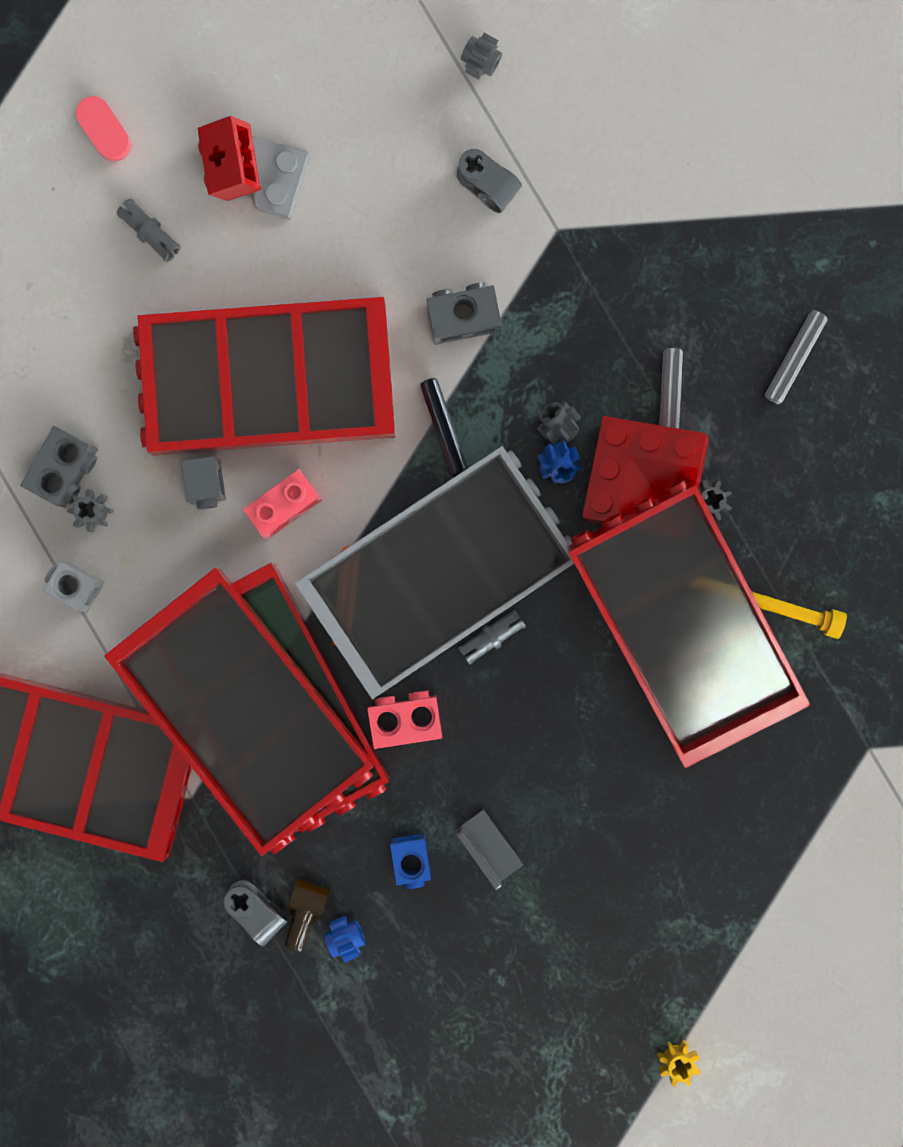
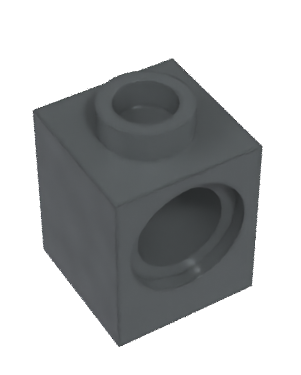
M214 456L181 461L186 502L196 504L197 509L218 507L217 501L226 500L220 459Z

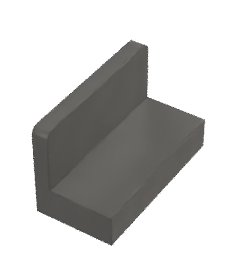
M484 808L456 827L457 837L496 890L502 887L501 881L523 866L522 861Z

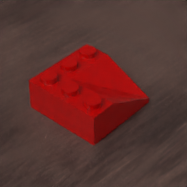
M603 416L582 518L588 522L602 525L604 520L615 514L621 513L623 517L634 511L633 506L639 501L651 496L655 500L665 495V489L680 480H684L685 483L692 481L699 490L709 442L707 434ZM689 496L632 526L628 530L688 541L695 506Z

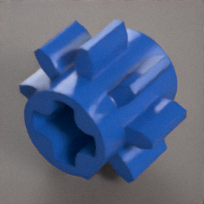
M565 441L556 442L554 445L552 443L547 445L543 450V454L538 455L540 462L539 470L542 478L546 479L551 476L554 484H562L572 480L576 475V471L581 470L578 462L580 456L576 447L568 449Z
M346 916L331 921L329 925L331 931L324 933L325 942L331 956L335 958L341 955L344 963L360 957L359 947L366 945V941L358 921L355 920L348 923Z

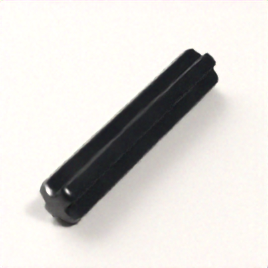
M430 378L421 382L420 387L450 474L457 476L468 469L438 380Z

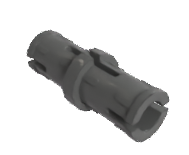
M133 199L126 200L123 204L132 212V215L121 206L117 210V215L137 232V238L142 243L147 242L165 262L172 260L174 256L165 246L175 254H178L181 246L160 228L161 223L148 217L135 204Z
M514 609L491 626L486 624L482 627V632L463 645L458 646V649L469 665L495 647L497 650L502 646L501 642L526 627Z

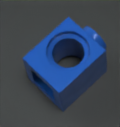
M425 833L392 838L390 848L396 886L404 885L405 889L425 886V881L431 880ZM407 855H415L420 859L421 865L416 870H408L402 865V859Z

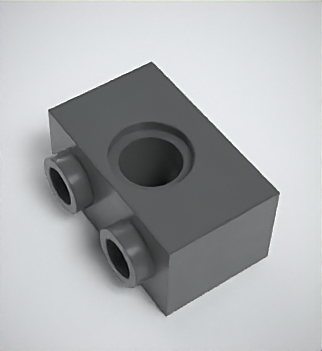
M474 283L466 286V291L453 293L452 289H444L432 293L433 297L427 298V308L435 345L501 332L502 323L494 285L486 286L485 283ZM460 305H467L472 309L473 314L468 319H459L455 316L454 310Z

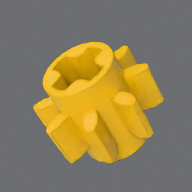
M683 1040L680 1046L672 1045L668 1041L666 1051L664 1053H657L659 1061L665 1064L660 1066L658 1071L661 1077L670 1074L669 1081L672 1087H675L677 1082H685L690 1086L692 1076L701 1073L698 1066L693 1064L700 1057L696 1050L687 1053L688 1045L686 1041ZM681 1059L683 1066L677 1068L674 1062Z

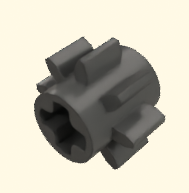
M485 32L478 39L472 36L461 55V60L466 63L465 73L478 80L484 74L491 77L498 67L503 54L497 50L499 40Z
M566 401L562 404L553 402L545 406L541 411L539 418L543 424L539 425L537 430L552 445L562 441L567 443L577 435L579 427L575 422L579 421L581 416Z
M706 481L700 482L702 490L700 493L703 499H707L708 496H715L717 499L713 507L711 505L707 507L715 522L721 520L719 511H729L732 509L730 505L726 504V497H729L732 493L731 491L724 493L720 489L721 481L715 482L710 488Z
M87 489L85 492L86 497L72 496L75 504L67 512L74 514L76 517L73 523L74 527L79 528L86 523L87 531L94 533L95 525L108 526L105 519L107 514L113 513L114 510L107 508L104 504L108 498L106 495L101 494L95 499L94 491ZM87 505L94 506L92 509L95 513L94 517L87 516L89 513L86 509Z

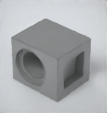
M60 561L58 565H53L45 577L47 585L43 592L78 612H88L105 582L70 562ZM70 576H74L78 582V588L73 594H69L65 589V582Z

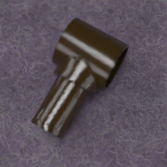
M297 879L288 906L289 909H292L290 915L293 918L285 941L287 948L295 951L304 950L312 923H315L317 918L321 919L330 888Z

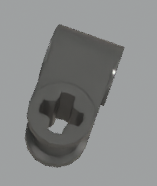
M479 149L466 150L459 159V167L457 169L459 183L477 196L489 209L499 214L502 213L522 187L520 180L512 172L501 167ZM474 165L479 167L478 171L474 170L472 173L467 171V168H472Z
M248 880L234 882L225 895L224 906L228 914L261 946H265L289 921L282 909L269 900ZM245 893L248 896L246 902L242 901L237 904L234 901L236 895L241 896Z

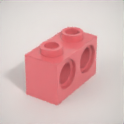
M298 469L245 507L243 511L261 536L265 539H270L321 502L322 498L304 473Z
M426 690L408 693L409 699L395 701V696L375 698V705L368 707L374 749L442 739L436 695L429 696V692ZM417 707L428 708L432 714L430 722L425 725L415 723L412 718L413 710ZM384 712L393 713L398 720L397 726L392 730L383 729L379 725V715Z

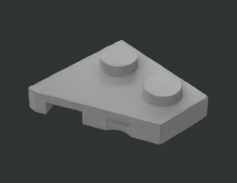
M252 135L261 186L260 191L254 192L256 208L258 211L290 220L309 160V153Z

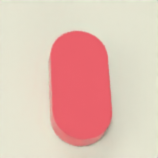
M96 96L84 98L76 109V118L105 159L109 161L122 160L131 149V140L103 99Z

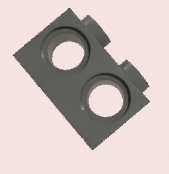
M53 425L20 486L56 506L66 508L68 503L72 504L74 502L72 496H78L81 489L78 485L84 474H89L94 468L97 461L95 454L98 449ZM75 445L77 457L72 462L67 463L64 458L65 451L68 447ZM58 475L61 482L60 487L57 491L51 493L48 489V481L51 477Z

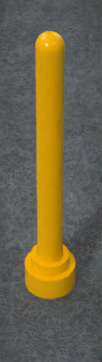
M699 576L686 583L689 587L745 604L739 590L735 586L703 576ZM752 592L761 609L816 625L818 630L823 631L824 635L839 639L843 633L847 620L846 613L834 609L830 612L824 610L823 613Z

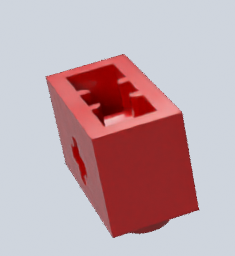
M228 116L197 128L199 136L198 148L203 160L204 184L208 190V195L230 201L261 190L249 123L236 117Z

